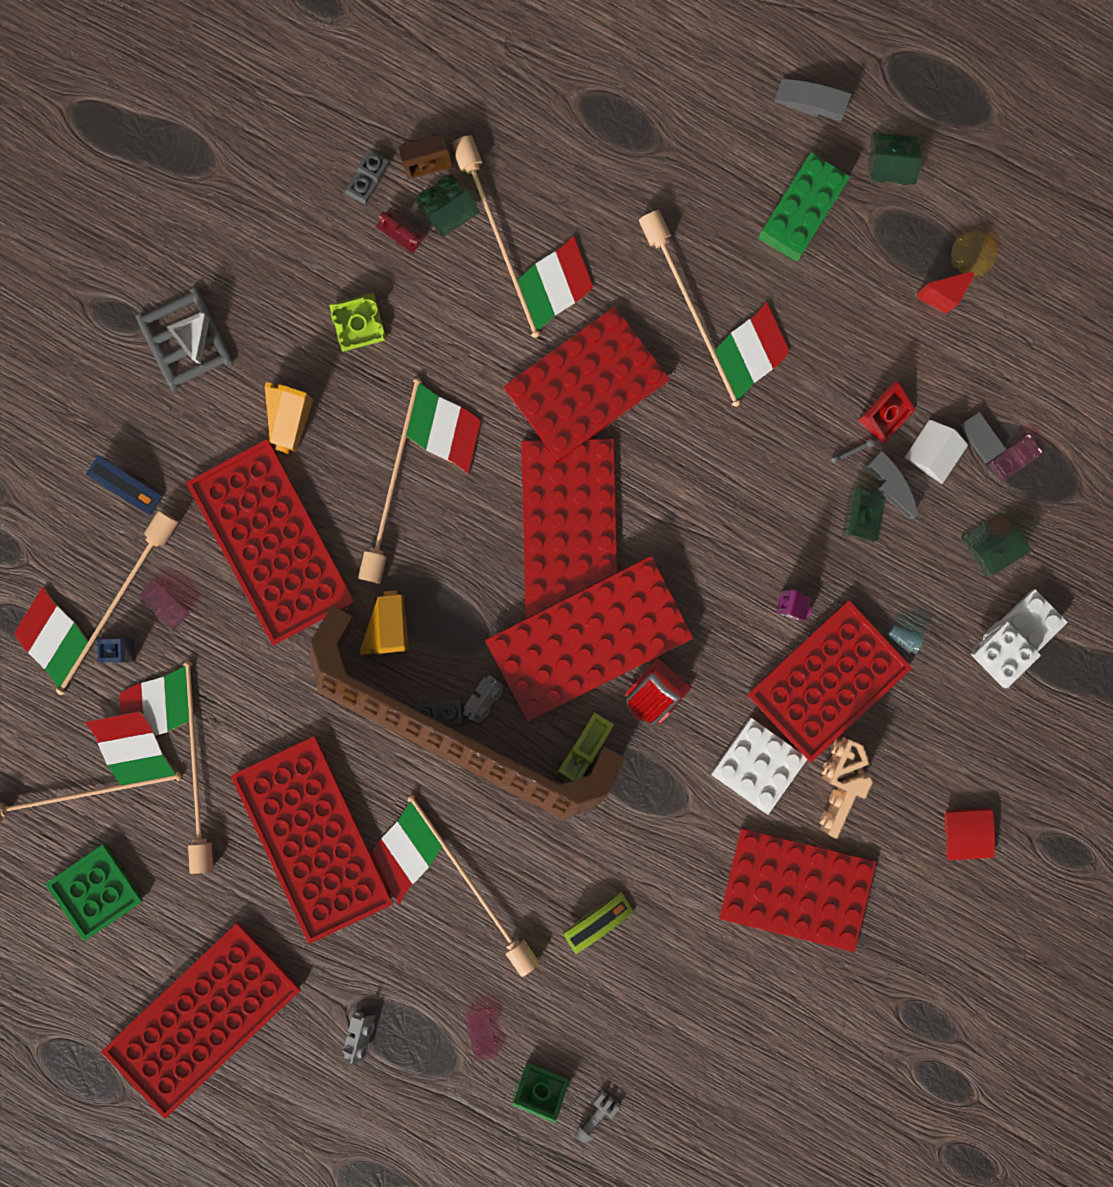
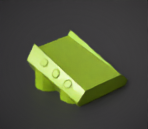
M367 293L329 304L332 321L335 324L342 351L386 340L374 293Z

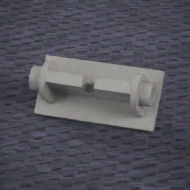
M489 674L486 678L483 677L475 690L481 694V697L478 698L472 694L463 707L465 709L463 714L468 716L470 720L480 723L481 720L488 716L489 708L494 701L499 699L505 685Z
M356 1011L355 1015H352L348 1031L354 1033L355 1037L348 1035L343 1049L344 1058L351 1060V1064L364 1060L368 1053L369 1047L367 1045L375 1026L374 1014L364 1017L363 1012Z

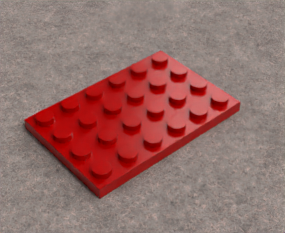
M614 307L504 385L503 389L555 459L560 461L667 384L670 379Z
M847 600L746 695L811 763L906 675L912 667L863 614Z
M740 828L719 919L855 952L876 861Z

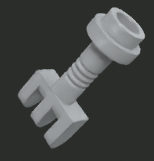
M603 1090L593 1101V1104L598 1108L593 1117H591L584 1128L579 1126L576 1129L578 1132L575 1136L585 1144L588 1141H592L593 1136L591 1133L605 1114L612 1119L621 1107V1104L616 1102L612 1108H609L614 1101L611 1096L603 1103L602 1101L607 1095Z

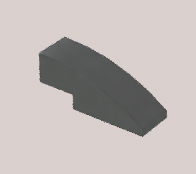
M782 79L774 102L815 117L819 114L840 122L845 114L851 94L815 83Z
M883 451L877 453L865 466L867 470L882 482L876 490L910 520L916 518L919 514L906 480Z

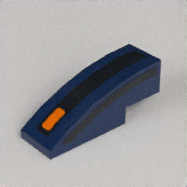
M98 455L86 472L87 476L148 515L152 514L163 498L161 494L103 456Z

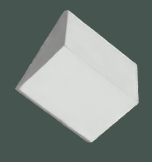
M928 420L903 459L943 484L968 444L955 429Z

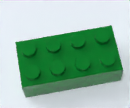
M810 153L758 238L797 262L850 176L815 154Z

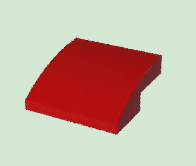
M992 808L945 810L944 831L947 835L946 857L948 860L994 858L995 832Z

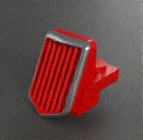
M656 657L624 695L627 696L626 704L634 719L648 724L657 723L659 725L671 714L692 687Z

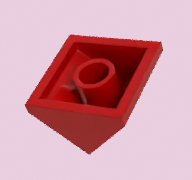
M974 271L928 283L917 293V297L947 314L961 301L975 276Z
M895 381L882 392L858 421L885 444L915 411V408L900 384Z

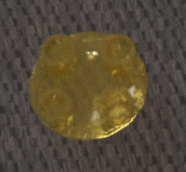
M972 230L963 233L952 246V266L962 273L974 271L975 276L984 275L992 269L997 260L998 251L995 242L982 231Z

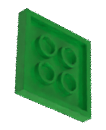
M106 844L101 845L45 884L84 942L144 901Z

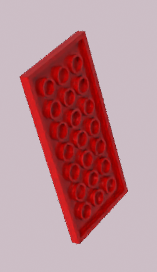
M268 439L186 482L272 646L323 620L331 606L342 610L355 603L350 590Z
M613 439L587 440L560 461L555 459L543 441H521L526 618L617 573Z
M650 555L485 639V642L527 722L692 640L693 637Z
M316 736L230 776L308 945L394 904Z
M237 922L111 1041L101 1053L165 1120L301 991V987L254 937Z

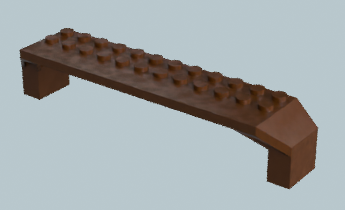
M331 606L312 637L309 656L319 694L563 820L598 806L609 794L625 760V757L604 747L595 758L586 777L558 785L346 675L339 650L350 633L351 615Z

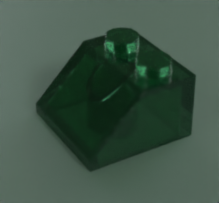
M873 132L868 166L870 180L878 183L887 181L896 182L899 185H916L923 160L918 137Z
M998 513L960 537L984 576H993L1032 551L1021 532L1001 513Z

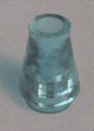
M896 625L893 626L888 635L889 638L893 639L909 654L911 652L917 654L925 640L924 637L920 636L921 633Z

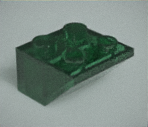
M452 173L440 178L438 183L429 189H424L419 193V196L414 198L418 207L441 238L480 213L468 190Z

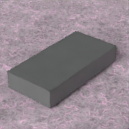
M980 412L959 425L984 463H988L1006 450Z

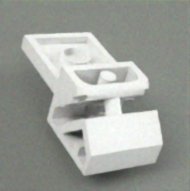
M1032 589L1002 620L996 622L983 635L984 640L976 644L971 655L1003 688H1008L1041 656L1038 651L1068 622L1036 589Z

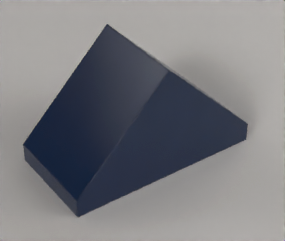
M134 638L97 640L98 663L135 661Z

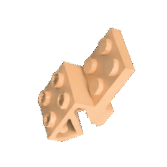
M841 736L839 740L834 741L831 748V753H833L831 759L825 762L821 771L823 774L822 779L838 787L837 790L834 789L829 798L831 803L829 809L823 812L819 821L821 824L820 828L835 838L838 837L856 795L865 799L873 781L872 777L865 773L862 768L869 765L863 746Z

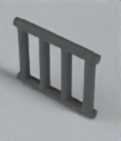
M197 287L190 289L189 294L148 314L140 313L136 315L138 324L171 391H176L179 389L178 385L224 363L225 365L233 363L231 355ZM195 302L199 312L210 318L208 325L210 335L206 336L204 347L215 343L220 355L174 377L169 364L188 356L183 348H180L164 356L159 344L174 336L169 329L154 336L149 323Z

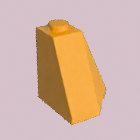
M266 382L265 394L270 442L276 445L275 449L287 454H289L290 450L296 452L314 400L307 393L283 385L275 387V384Z
M397 591L383 592L384 596L377 598L360 648V655L409 650L404 595H398Z

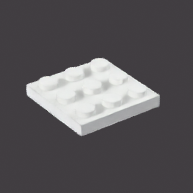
M749 718L713 769L711 775L768 815L807 759L785 741L752 718Z

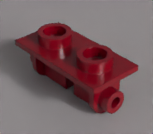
M390 209L386 213L383 211L378 218L380 221L376 228L412 254H414L426 237L424 233Z

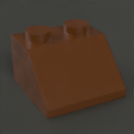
M430 134L424 140L417 142L416 140H409L398 147L408 180L452 168L443 134Z

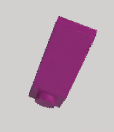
M781 591L775 613L805 621L806 617H810L813 604L810 603V597L797 591Z

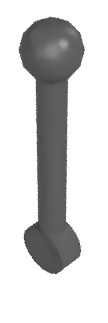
M869 438L866 443L830 460L833 464L866 447H873L875 440Z

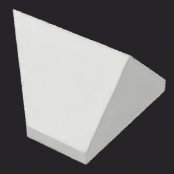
M198 313L167 326L189 357L200 364L210 320L203 313Z

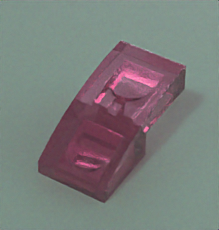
M1027 435L988 463V465L1002 483L1042 454V451L1031 436Z
M155 579L138 595L173 630L190 614Z
M488 1009L465 1014L474 1060L480 1061L497 1057L498 1052Z

